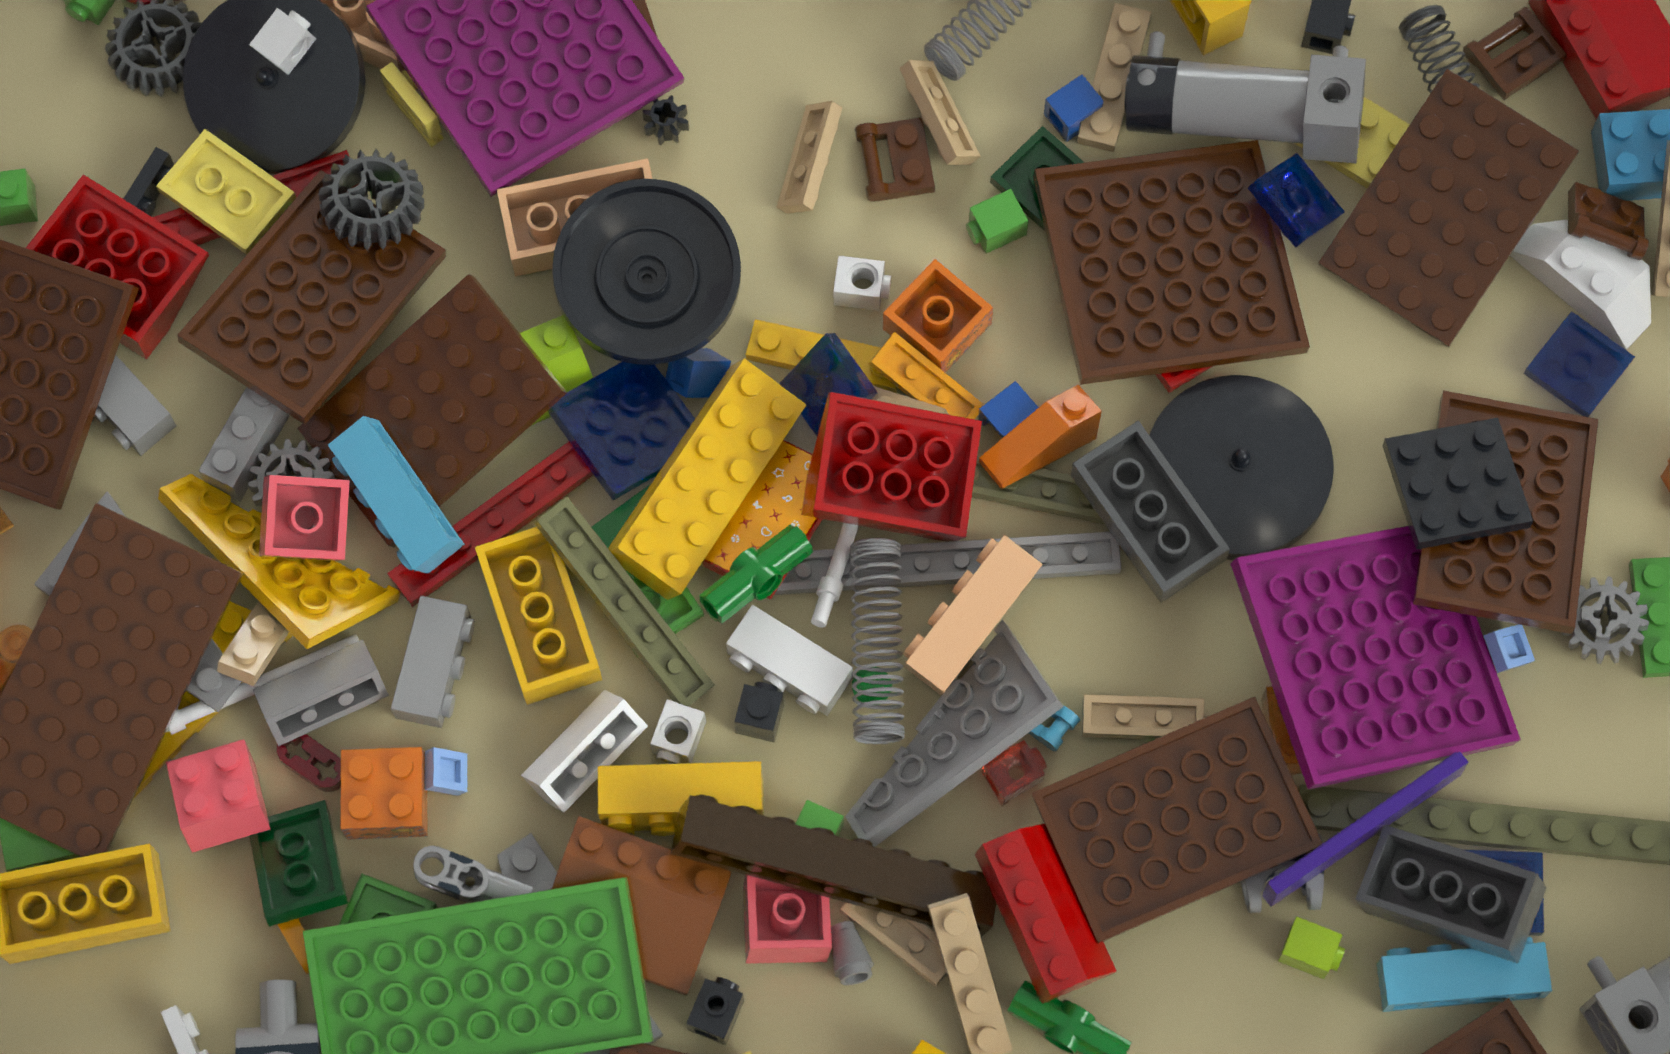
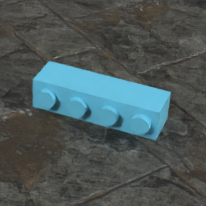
M363 416L328 444L335 455L332 458L334 465L344 476H349L356 485V488L353 490L354 494L365 507H371L378 518L375 520L377 528L386 538L393 539L399 548L396 554L407 569L430 573L465 545L379 420Z
M1528 937L1518 963L1470 947L1468 949L1452 950L1450 944H1439L1427 947V952L1411 954L1410 948L1390 949L1386 951L1387 956H1382L1376 964L1383 1012L1503 1002L1508 998L1511 1001L1545 998L1552 991L1545 942L1533 943L1532 937Z

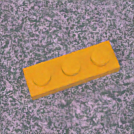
M896 332L890 335L868 363L908 397L945 408L949 415L975 420L979 414V409L984 405Z

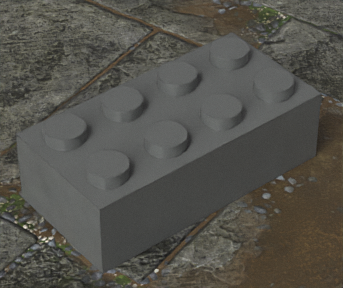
M1139 420L1073 462L1071 477L1160 603L1226 561L1230 548Z
M1384 825L1355 900L1367 914L1518 963L1547 888L1537 873Z

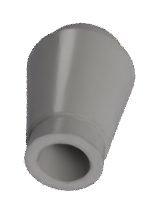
M844 921L831 927L834 975L840 978V982L843 985L859 984L871 978V968L874 963L857 929H855L854 922Z

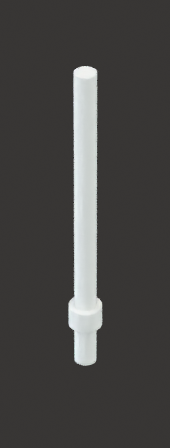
M843 523L826 576L820 579L816 591L819 598L811 619V623L817 627H826L833 603L840 598L843 588L841 579L850 554V545L854 542L858 525Z
M356 634L261 674L254 686L244 682L240 683L221 709L255 695L253 689L358 642V636ZM198 701L180 710L177 708L166 733L170 732L172 735L186 729L185 724L216 711L202 701Z

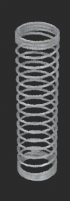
M978 0L967 2V9L959 10V17L951 18L950 25L943 26L942 33L935 34L934 39H930L924 45L926 57L929 61L934 62L937 70L943 76L950 80H959L966 73L964 64L974 65L972 55L981 58V48L991 49L988 39L999 41L997 31L1007 33L1006 24L1014 25L1015 18L1013 15L1022 17V7L1030 9L1031 1L1027 0L1029 4L1027 6L1019 0H1012L1018 7L1019 14L1012 10L1003 0H994L1009 14L1012 22L1005 19L994 8L990 0H986L989 6ZM975 3L980 14L971 10L970 5ZM980 6L991 12L1002 24L1004 30L994 25ZM968 12L972 22L962 18V13ZM972 14L988 25L996 38L987 34L979 26ZM955 20H960L964 31L953 25ZM964 22L974 28L983 37L988 46L980 43L970 33ZM951 28L956 39L945 34V30ZM956 31L960 32L969 41H971L972 44L977 48L979 54L973 52L961 40ZM943 36L946 44L938 40L937 37ZM948 39L957 44L966 53L971 63L955 51ZM936 51H938V53H939L940 56L943 58V60L938 56V54L936 53Z
M886 538L861 539L850 545V556L852 557L850 564L855 567L851 572V577L855 579L851 584V589L856 592L851 597V601L856 605L851 609V613L856 617L851 622V626L856 629L852 634V639L857 642L852 646V651L857 654L852 659V663L857 667L852 672V676L857 679L852 684V688L858 692L852 697L853 701L858 705L853 709V714L858 717L853 722V739L865 744H889L899 742L905 738V727L899 723H894L895 721L903 720L904 715L891 712L863 716L858 714L857 710L862 707L882 710L898 709L903 707L904 703L898 700H877L862 703L857 701L856 698L863 694L875 697H894L902 695L904 691L895 687L860 690L856 688V685L861 682L882 685L897 684L902 682L904 678L899 675H873L862 678L857 676L856 672L862 669L874 672H893L901 670L903 665L896 662H877L860 665L856 663V659L860 657L881 660L897 659L902 657L903 653L892 649L872 650L861 653L856 651V647L861 644L872 647H893L901 645L903 640L897 637H875L859 640L855 635L860 632L877 635L897 634L903 628L892 624H879L860 628L855 625V622L858 620L894 622L900 620L902 615L896 612H874L858 615L855 613V610L859 607L873 610H891L901 607L902 603L892 599L870 600L859 603L855 601V597L858 595L877 598L895 597L900 595L902 591L895 587H874L860 591L855 589V584L861 582L870 585H893L901 582L902 579L897 575L890 574L858 578L854 573L858 570L871 573H891L900 570L901 565L888 561L898 559L901 556V544ZM854 560L870 563L858 566L854 563ZM873 566H894V567H897V568H892V569H870V568H868V567H873ZM878 578L897 579V580H894V581H884V582L869 581L870 579H878ZM873 591H896V593H890V594H875V593H867V592H873ZM893 603V604H897V605H892V606H871L870 604ZM873 616H897V617H895V618H883V619H880V618H870V617H873ZM893 628L897 630L875 631L870 629ZM874 641H897L894 643H871ZM893 653L897 655L879 656L871 654ZM876 666H897L894 668H873ZM892 678L898 680L880 681L873 679ZM879 691H896L894 693H873ZM876 704H898V705L881 706V705H876ZM886 716L896 717V718H874V717H886ZM862 720L874 721V722H865V723H861V724H858V725H857V722L862 721Z

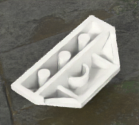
M1568 219L1532 224L1510 255L1623 351H1626L1651 324L1649 265L1642 259L1636 260L1628 257L1626 251L1586 236L1578 238L1568 234Z

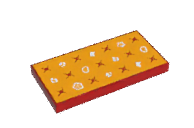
M785 440L782 441L702 562L703 567L724 576L730 571L732 563L743 551L751 547H755L758 550L790 524L794 527L797 526L806 535L808 541L811 539L823 520L801 515L812 453ZM786 573V574L783 576L782 582H783V580L785 579V577L787 576L788 573ZM777 589L767 598L771 600Z

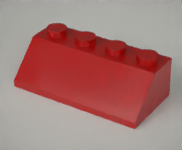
M1044 823L1017 829L980 846L975 853V857L1042 1004L1117 972L1104 942L1098 943Z

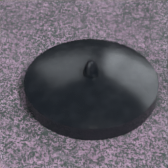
M226 0L207 16L196 31L187 51L184 64L183 91L185 102L198 132L201 134L206 129L265 172H284L329 155L342 143L353 128L359 116L365 94V66L356 37L343 18L320 0ZM277 8L286 15H289L293 10L311 24L307 30L316 38L289 75L249 45Z
M628 180L613 184L593 194L568 218L561 230L554 250V289L558 305L567 323L594 350L626 363L639 365L663 364L679 360L698 351L708 344L725 326L736 305L740 289V254L735 236L726 219L712 203L699 193L683 185L666 180Z
M1230 375L1211 378L1197 383L1177 395L1164 408L1149 436L1230 548L1227 560H1235L1237 557L1286 549L1292 546L1313 527L1329 497L1334 474V460L1325 428L1313 410L1300 397L1272 381L1246 375Z

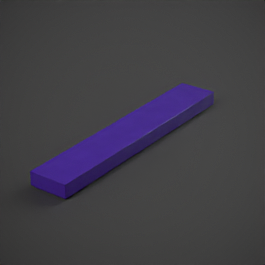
M1460 751L1453 753L1269 880L1263 891V898L1270 907L1281 901L1382 831L1384 825L1389 826L1460 777L1469 763Z

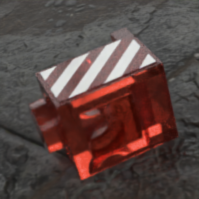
M1023 740L1003 751L982 767V774L1000 804L1004 806L1013 798L1043 782L1045 777L1043 770L1047 768V765L1036 747L1030 749L1026 741ZM1013 768H1019L1023 771L1024 776L1019 780H1014L1009 776V771Z

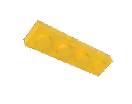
M757 319L754 320L745 354L746 360L842 381L846 377L897 393L898 389L868 364L881 347Z

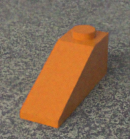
M1078 384L1047 400L980 456L979 463L997 485L1003 489L1095 440L1102 411Z

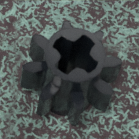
M672 95L669 96L668 100H654L651 110L642 111L643 120L649 122L644 126L646 136L654 134L658 138L659 145H662L664 141L670 140L678 143L680 131H689V121L684 118L687 115V106L680 105L678 107L674 103Z

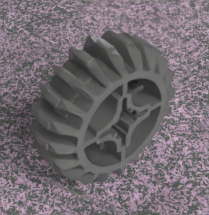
M137 0V9L133 11L124 6L125 18L114 17L113 24L116 29L107 30V37L110 42L105 44V50L108 56H110L108 63L111 69L116 70L115 75L117 79L121 82L126 81L128 88L132 91L140 87L142 94L146 96L153 88H155L157 95L161 97L167 87H170L173 92L177 93V84L183 82L187 51L196 31L202 24L199 22L198 14L194 10L189 11L187 5L182 1L175 5L173 0H164L162 4L158 0H150L148 5H144L141 0ZM157 25H169L170 27L162 28ZM142 32L141 36L134 40ZM153 37H156L158 43L161 44V56H159L156 48H154ZM179 52H181L180 55L174 61H172L173 57ZM151 64L156 65L157 68H147L143 66Z
M360 149L357 159L354 160L345 154L343 166L333 163L331 174L324 175L322 180L323 187L319 191V200L321 201L320 213L325 217V224L328 230L335 229V236L338 240L348 236V243L351 247L361 241L364 243L367 251L371 247V243H378L384 250L386 240L389 239L398 245L401 241V233L411 236L413 224H419L421 220V212L424 209V198H422L424 194L423 185L421 182H418V174L415 169L408 170V163H406L405 159L395 163V156L392 152L385 158H382L378 150L375 149L372 156L365 157V154ZM367 191L370 192L371 198L376 200V208L373 207L372 200H368ZM394 210L390 214L384 216L387 212Z

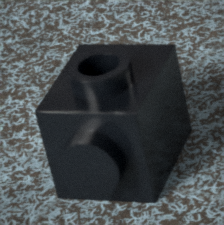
M1312 0L1301 47L1333 54V48L1341 45L1343 35L1348 37L1351 35L1355 20V14L1349 13L1351 0Z
M755 682L754 686L744 684L734 721L736 734L775 743L784 708L783 693L777 692L778 688L764 682Z
M717 977L715 982L705 978L686 1023L688 1031L726 1046L745 1001L743 993L738 991L739 985L722 977Z

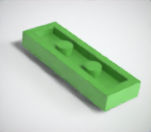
M1670 557L1631 559L1629 571L1632 593L1636 591L1640 593V598L1636 605H1647L1648 608L1647 614L1640 617L1649 621L1648 629L1639 631L1644 636L1642 645H1639L1643 678L1670 676Z

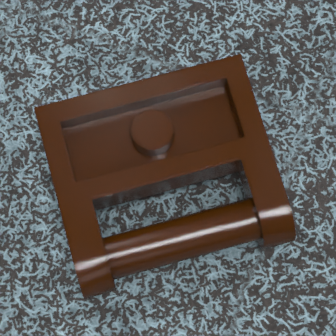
M1523 7L1514 13L1512 20L1478 42L1473 40L1463 47L1467 60L1472 65L1477 66L1503 100L1563 62L1567 55L1534 13L1527 7ZM1522 30L1529 34V36L1494 59H1491L1487 54Z
M922 117L881 124L863 123L855 127L856 140L861 142L868 185L865 190L868 201L877 202L935 192ZM885 139L887 141L894 178L893 183L883 182L876 141Z
M1575 181L1568 191V234L1578 238L1583 236L1592 238L1626 251L1628 257L1641 260L1646 254L1649 240L1645 238L1644 207L1632 201L1623 200L1602 192L1598 188L1589 187Z

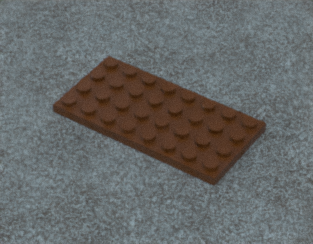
M95 503L0 696V818L81 857L108 851L244 573L99 503Z

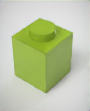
M1296 916L1278 962L1325 979L1330 969L1337 972L1345 952V948L1339 946L1343 934Z

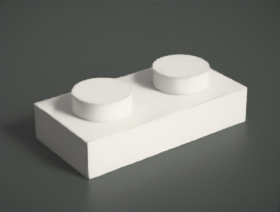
M176 1005L161 1012L178 1054H209L206 1049L200 1051L194 1037L200 1035V1032L190 1012L184 1015L183 1011Z

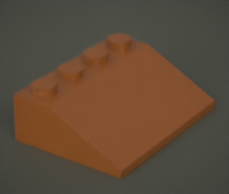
M578 816L552 889L627 877L644 981L687 996L732 871L670 854L671 849Z

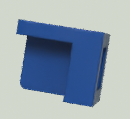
M1081 74L1045 99L1044 115L1062 138L1068 142L1079 134L1080 122L1102 108L1104 101L1083 74Z
M701 348L689 356L669 362L664 385L685 398H709L729 369L731 361L709 348Z
M1014 381L979 409L978 420L982 421L983 426L990 423L1003 438L1039 407L1021 386Z

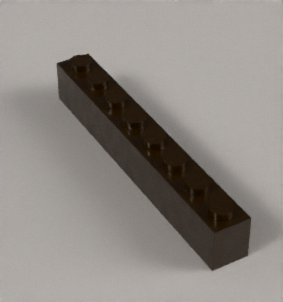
M690 795L679 809L670 854L933 926L927 905L967 893L980 937L993 927L997 903L983 872L975 870L964 872L949 868V864L944 861H924L913 858L905 850H885L874 847L870 841L865 839L853 838L849 840L838 837L829 829L821 827L806 828L796 825L794 820L787 817L770 818L757 814V811L751 807H731L720 804L717 799L708 795Z

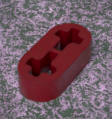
M307 734L280 746L277 744L276 751L279 759L295 774L324 792H333L341 788V759L332 751ZM300 742H303L301 747L310 757L307 761L298 755H294L289 759L290 753L287 747L290 744L297 746ZM318 762L324 767L329 768L332 764H335L334 770L337 776L334 779L326 777L321 781L322 775L314 765Z

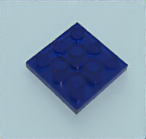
M621 362L570 390L547 411L613 501L656 477L695 419L656 365H639Z

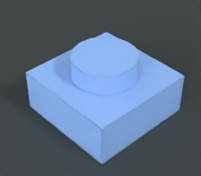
M1517 624L1484 635L1497 673L1535 661L1522 625Z
M435 747L426 750L425 790L457 796L466 793L467 753Z

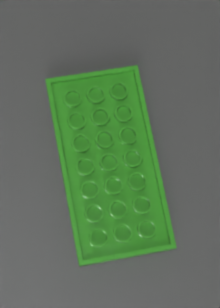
M627 877L303 931L322 1054H579L653 1041Z

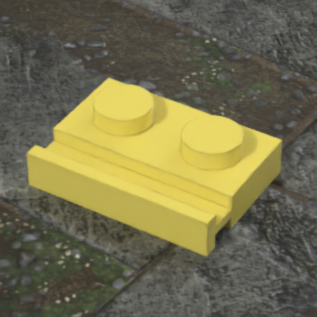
M393 62L382 68L380 73L384 86L387 89L386 93L431 148L444 138L440 134L442 131L438 117L427 101L423 100L416 90L418 88L407 71L400 72Z

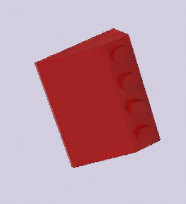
M1528 0V4L1535 16L1567 54L1563 64L1596 120L1600 113L1638 111L1670 96V25L1655 0Z
M84 174L26 246L27 249L138 287L139 289L120 343L146 360L170 330L209 256V253Z
M829 392L807 474L801 515L945 542L966 538L982 421Z

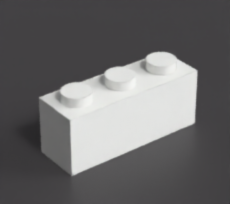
M754 605L750 607L726 643L727 654L731 656L729 660L736 667L745 672L753 669L764 676L762 680L764 683L776 686L778 688L777 692L783 693L786 690L796 696L797 704L812 714L820 711L828 716L853 678L852 666Z
M604 690L521 776L546 803L565 812L598 778V766H610L648 726L623 698Z

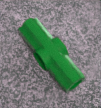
M788 525L758 550L755 547H751L743 551L732 563L730 571L699 595L701 604L715 622L718 621L723 624L753 599L763 600L770 596L779 587L783 576L813 553V546L797 526Z
M1026 980L1020 986L1007 1010L1011 1015L1044 1033V1038L1050 1043L1070 1054H1127L1132 1044L1131 1041L1096 1022L1095 1017L1090 1012L1071 1001L1063 1000L1062 1002L1055 998L1042 1004L1033 983Z

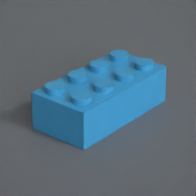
M1670 109L1600 113L1591 131L1599 190L1623 200L1661 198L1667 140L1670 141Z

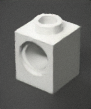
M277 8L249 45L289 75L316 38L307 30L311 24L293 10L289 15H286Z
M838 256L833 290L834 305L880 311L881 298H889L891 276L885 275V261ZM858 279H868L873 283L867 289H859L853 285Z
M667 699L650 743L652 753L657 754L656 759L664 764L691 763L706 724L705 712ZM673 729H683L688 733L687 739L680 744H672L666 740V737Z

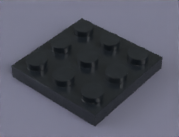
M1498 418L1385 438L1382 447L1416 550L1531 527L1533 518Z

